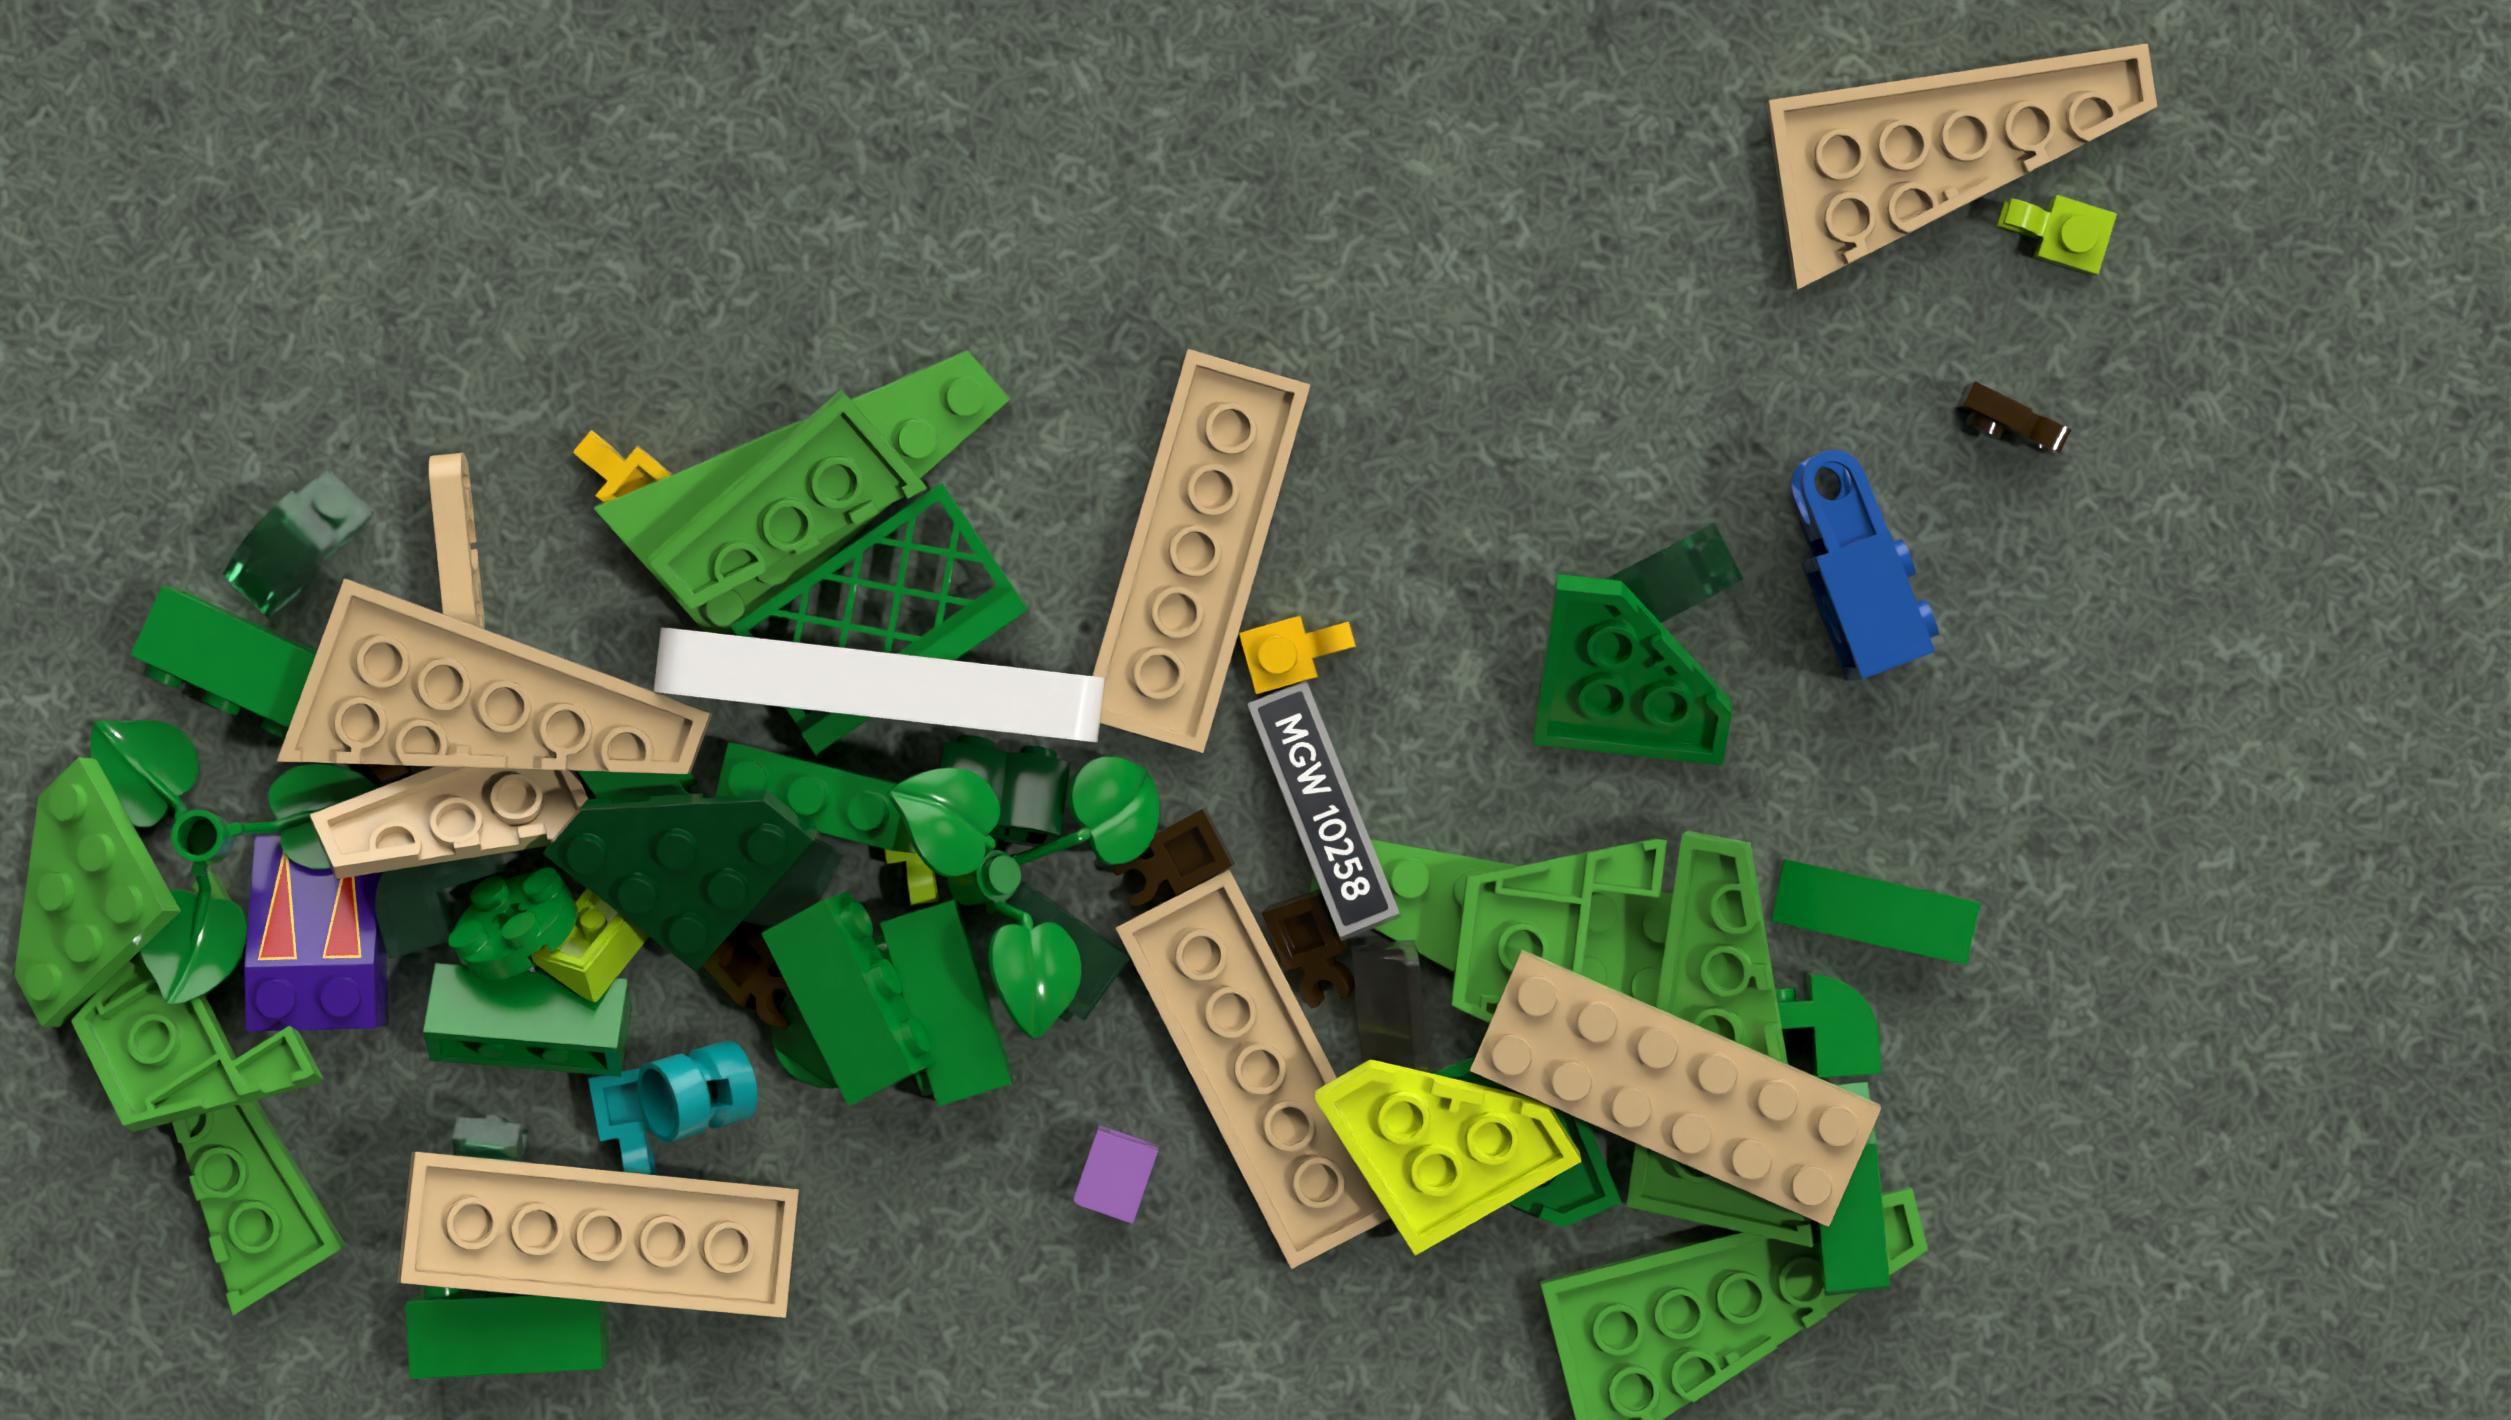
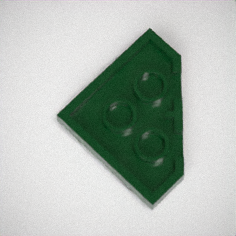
M768 790L741 791L738 797L703 798V793L651 796L649 801L613 803V798L587 799L550 841L543 855L697 972L814 841L818 830Z

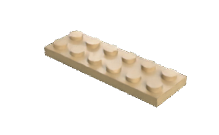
M1190 349L1187 350L1093 673V677L1105 678L1100 723L1204 753L1310 384Z
M1230 869L1117 926L1116 930L1291 1269L1390 1219L1391 1217L1315 1100V1091L1337 1079V1076Z
M1521 950L1470 1069L1471 1072L1828 1227L1881 1110V1106L1878 1103L1524 950Z
M412 1152L397 1283L786 1318L799 1189Z

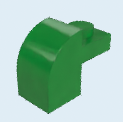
M1804 972L1805 998H1796L1795 987H1775L1782 1029L1807 1027L1810 1074L1817 1078L1882 1074L1877 1020L1870 1005L1857 990L1843 981L1814 972Z

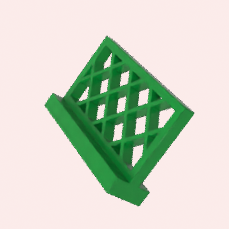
M941 483L730 628L736 636L754 638L750 630L772 615L797 620L793 640L796 643L802 642L805 622L841 628L839 648L847 647L849 631L852 630L886 637L883 653H891L894 639L913 643L896 654L955 661L1030 609L1002 571L949 491ZM937 502L941 503L954 522L949 550L912 543L917 516ZM908 523L905 541L886 538ZM960 533L976 555L957 551ZM877 543L903 548L896 586L859 579L864 552ZM911 550L948 556L941 594L904 587ZM955 558L982 563L996 586L976 600L948 596ZM855 559L852 577L833 574ZM824 579L850 584L843 621L807 615L811 588ZM858 586L895 593L888 630L851 623ZM902 594L939 601L935 627L923 636L896 632ZM802 595L799 613L780 610ZM947 603L965 606L943 621ZM785 707L802 731V736L815 755L872 718L869 716L817 710L807 714L804 709Z

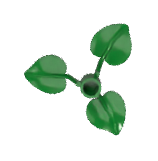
M99 720L93 724L90 758L97 759L133 826L141 828L153 827L162 821L171 806L176 813V822L171 831L172 845L182 858L193 862L191 873L197 880L199 887L198 896L183 889L170 890L181 912L140 950L142 959L157 982L164 1000L170 1004H180L210 992L233 972L243 957L246 949L248 929L245 913L233 901L226 899L210 900L212 888L207 873L208 865L220 863L230 854L234 844V837L270 834L281 831L282 849L292 861L311 869H329L331 867L312 828L310 814L378 789L373 782L355 771L340 766L315 763L301 765L283 773L269 789V805L274 815L278 818L277 820L253 823L234 822L229 824L222 817L205 810L188 811L186 804L179 798V796L189 792L195 786L200 771L198 751L186 733L166 722L155 720Z
M1105 756L1085 763L1073 776L1068 795L1072 816L1083 828L1075 833L1012 855H1008L1003 851L993 850L996 843L988 834L998 823L1000 805L991 786L978 774L960 768H942L922 772L900 782L891 788L887 795L899 812L911 844L922 861L934 872L948 877L950 892L960 904L965 906L986 904V910L989 915L1001 914L1019 924L1005 925L994 932L989 945V969L996 991L1017 1027L1030 1039L1042 1036L1074 999L1082 975L1081 960L1075 942L1061 926L1052 922H1046L1033 927L1032 918L1028 913L1005 903V900L1015 893L1020 884L1021 871L1019 866L1075 846L1087 839L1090 840L1096 857L1106 865L1124 864L1134 860L1148 848L1158 826L1160 804L1154 779L1148 774L1146 768L1119 757Z

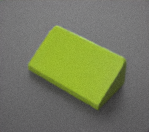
M586 888L576 901L578 917L567 939L552 953L545 944L531 956L536 965L578 995L589 1001L597 1002L649 936Z

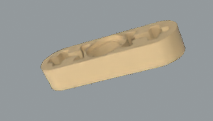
M464 453L430 456L429 483L443 614L485 629L477 549L471 550L470 543L476 542L468 462Z

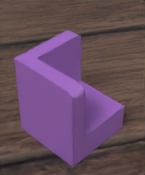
M1099 1125L1074 1196V1202L1082 1207L1133 1224L1159 1150V1145Z

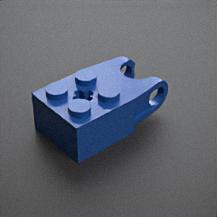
M1829 450L1823 451L1800 463L1792 473L1789 487L1792 502L1813 558L1805 560L1801 564L1846 681L1862 680L1935 652L1931 638L1938 636L1939 631L1928 602L1925 599L1916 601L1908 581V577L1916 574L1910 552L1903 539L1893 541L1864 469L1858 460L1847 452ZM1819 468H1826L1832 471L1838 479L1839 492L1833 501L1823 498L1816 490L1814 479Z

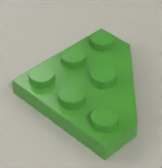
M78 757L38 796L14 976L41 1027H60L181 912L97 759Z

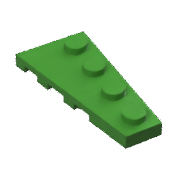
M841 389L646 557L650 566L689 609L693 610L765 573L767 567L794 553L798 556L819 545V540L852 523L856 526L879 514L878 510L905 496L908 499L928 488Z
M258 1100L172 1122L178 1143H182L190 1168L191 1176H189L196 1201L200 1200L211 1235L208 1239L216 1264H220L228 1289L226 1296L232 1315L237 1314L347 1246Z

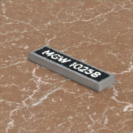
M1307 681L1248 703V708L1341 941L1401 918Z

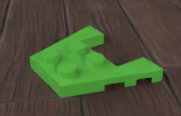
M1654 838L1466 876L1450 1004L1490 1023L1521 950L1582 975L1592 892L1594 890L1660 898L1667 840Z
M209 870L207 873L212 888L210 900L226 899L232 901L219 877ZM196 881L191 887L196 890L194 894L198 896L199 887ZM141 953L132 962L129 960L107 981L71 1020L122 1125L132 1132L316 1085L324 1080L300 1032L291 1026L286 1027L236 1058L205 995L180 1004L167 1003L162 996L157 982L145 965Z

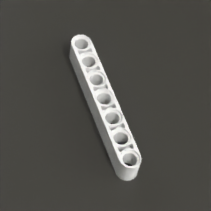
M661 627L653 692L1098 742L1105 678Z

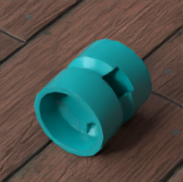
M731 1040L693 1049L688 1056L676 1054L648 1062L639 1070L637 1088L642 1114L655 1137L664 1143L701 1134L707 1127L716 1129L751 1119L756 1112L758 1095L753 1068L744 1051Z

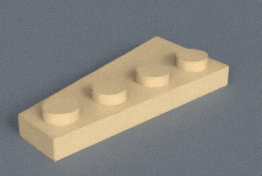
M435 766L310 814L312 828L336 879L548 846L550 841L589 798L575 770Z

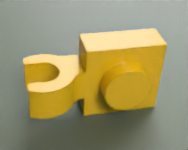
M593 430L586 435L573 451L582 461L607 480L595 495L602 502L620 497L644 487L648 483L672 475L671 472L638 445L624 459Z
M1301 616L1239 633L1256 694L1316 678L1318 674L1313 658L1356 647L1349 622L1306 634Z

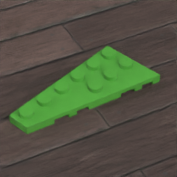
M965 350L868 393L853 397L851 400L914 473L921 478L1006 404L1010 398L970 352ZM806 419L796 421L710 457L708 460L594 506V510L704 632L736 636L730 628L732 625L822 565L889 506L887 505L878 510L879 514L856 526L852 523L819 540V545L798 556L794 553L767 567L765 573L693 610L689 609L650 566L646 557Z
M1688 830L1681 837L1656 1008L1788 1065L1751 842ZM1635 1144L1626 1207L1813 1247L1818 1242L1814 1220L1642 1145Z
M1370 839L1401 918L1374 929L1454 972L1466 876L1518 865ZM1314 871L1310 892L1320 889ZM1594 890L1591 899L1582 976L1656 1007L1673 893L1661 891L1660 898Z
M1909 1186L1882 1193L1889 1276L1928 1251L1913 1189ZM1739 1231L1539 1281L1575 1420H1663L1691 1401L1694 1403L1777 1349L1779 1344L1805 1327L1808 1329L1825 1318L1828 1312L1858 1294L1825 1296L1817 1243L1813 1247Z

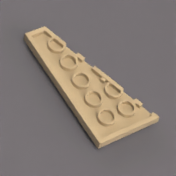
M2148 44L1769 100L1766 103L1794 292L2155 109L2157 101Z
M344 579L277 761L691 774L713 713L355 581Z

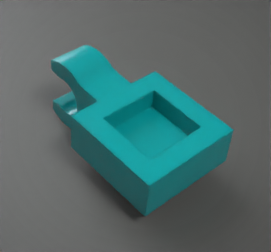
M641 1068L623 1071L621 1077L603 1075L588 1078L599 1140L605 1141L619 1138L624 1172L657 1175L653 1150L647 1133L651 1130L642 1114L638 1099L637 1081Z

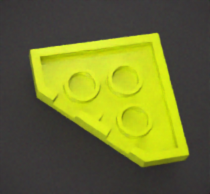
M1371 1059L1315 1091L1317 1104L1415 1256L1582 1162L1578 1148L1552 1107L1526 1095Z

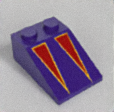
M255 836L244 967L246 1032L282 1031L288 1026L296 1030L369 1029L389 1024L385 871L336 879L331 868L311 869L292 861L282 849L281 836Z

